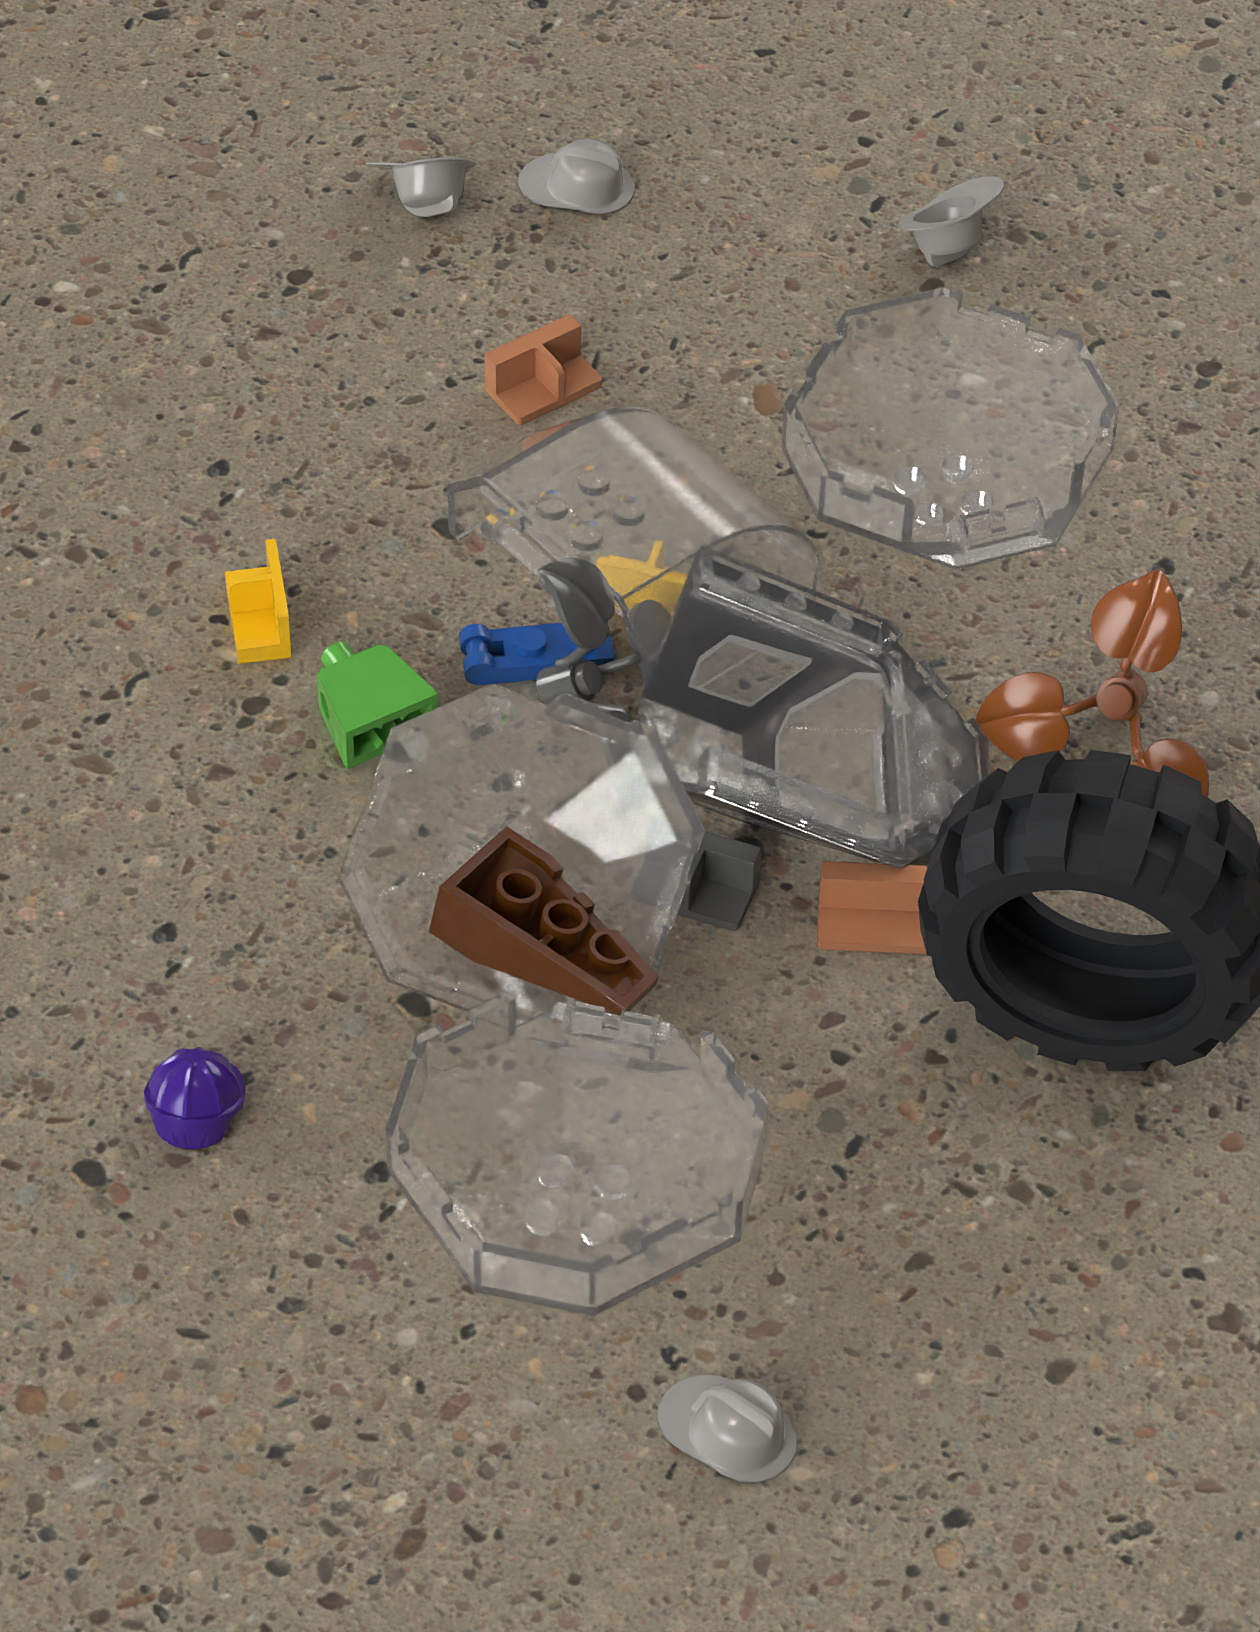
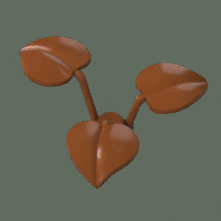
M1155 569L1137 579L1115 587L1097 603L1091 618V631L1094 641L1103 654L1112 658H1122L1120 664L1121 671L1114 673L1099 687L1097 694L1071 705L1063 706L1064 691L1057 678L1041 672H1026L1015 675L996 687L986 697L976 717L977 729L1007 756L1020 761L1023 757L1057 750L1060 752L1066 746L1070 736V727L1065 716L1074 715L1098 706L1106 717L1118 721L1128 719L1130 722L1131 750L1137 759L1130 762V764L1160 772L1163 765H1166L1201 781L1202 794L1208 798L1210 784L1208 770L1203 758L1194 747L1184 741L1165 738L1154 742L1146 752L1142 749L1140 729L1142 715L1138 710L1147 700L1148 688L1145 680L1136 673L1131 664L1133 663L1145 672H1158L1170 664L1177 655L1182 639V618L1178 599L1169 579L1161 569Z

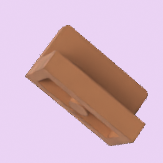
M821 861L818 900V948L824 950L926 954L920 930L918 899L928 866L906 865L899 869L886 864Z

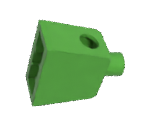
M339 641L325 649L321 656V662L325 667L321 668L316 674L318 705L343 764L347 769L439 730L437 692L387 645L378 644L355 654L347 642Z

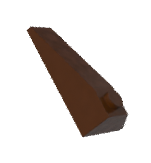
M508 826L439 886L429 933L475 963L623 1017L657 985L659 977L620 932L607 929L593 913L595 904L585 892L577 894L562 877L564 868L551 854Z

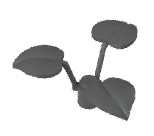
M579 558L560 559L540 567L537 573H539L548 586L560 620L567 634L578 648L567 657L557 659L554 666L539 671L536 679L537 693L543 705L552 711L571 706L575 714L583 711L606 714L602 728L603 742L622 807V813L634 810L654 790L645 785H658L663 768L659 743L649 723L643 718L631 719V713L627 707L591 702L590 700L602 688V675L637 663L640 665L645 683L647 682L671 618L663 607L652 600L638 602L630 608L626 619L627 637L635 653L597 666L592 661L587 662L581 659L592 649L600 647L610 635V628L606 622L613 617L615 612L614 597L606 577L596 565Z

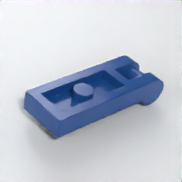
M562 623L490 630L482 624H471L464 627L458 636L461 652L467 656L463 662L465 678L474 685L536 680L540 670L554 666L557 659L567 657L578 648L567 634ZM611 634L600 647L592 649L581 659L587 662L592 661L597 666L615 661Z

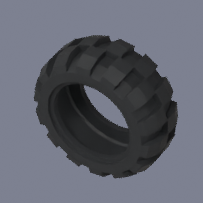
M1059 750L1023 757L1008 772L997 768L955 803L952 813L941 822L918 899L920 930L926 954L932 958L936 978L954 1002L968 1001L975 1007L976 1021L1003 1039L1009 1041L1016 1036L1038 1046L1037 1055L1075 1066L1078 1059L1104 1062L1108 1071H1146L1153 1061L1165 1059L1176 1067L1205 1057L1220 1041L1227 1043L1260 1007V845L1253 823L1228 799L1215 803L1202 794L1201 781L1166 765H1163L1160 772L1130 764L1131 755L1090 750L1085 759L1065 760ZM1046 890H1075L1100 894L1125 902L1144 911L1165 925L1171 932L1152 935H1128L1095 929L1059 914L1041 902L1032 893Z

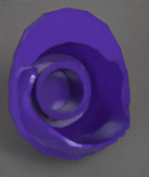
M202 1047L177 1049L154 1069L144 1090L145 1104L147 1109L150 1110L158 1136L169 1144L183 1149H201L220 1142L228 1130L233 1117L243 1108L246 1096L244 1078L238 1068L229 1063L228 1059L222 1054L205 1050Z

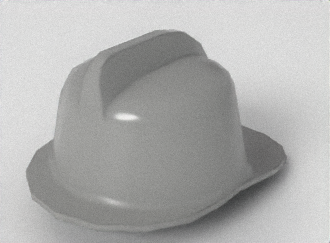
M585 138L575 140L555 151V153L537 157L524 166L518 178V187L522 195L535 204L547 207L579 210L594 214H607L617 212L626 207L634 197L635 184L630 174L622 167L620 156L609 144L596 139Z
M439 157L406 163L366 162V165L391 169L399 198L404 207L416 216L432 217L450 213L456 209L458 201L463 196L466 170L474 167L476 163L475 160L469 158Z
M988 176L958 184L940 194L921 209L902 217L898 221L899 228L913 232L919 249L924 253L930 266L939 267L959 259L980 242L982 237V209L1002 194L1005 188L1003 179L996 176Z
M695 1375L678 1381L668 1389L658 1405V1425L664 1437L684 1453L735 1481L760 1483L774 1479L789 1467L796 1453L797 1434L790 1418L782 1411L776 1396L765 1386L753 1380H731L719 1375Z

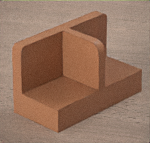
M570 314L485 353V391L518 425L534 420L602 386V377L581 356V325Z

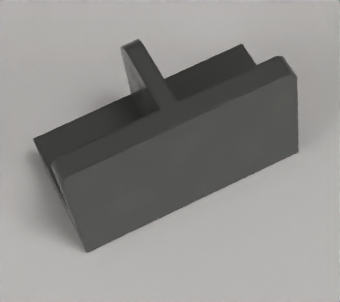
M655 817L647 834V862L633 890V901L736 931L739 929L759 885L761 847Z

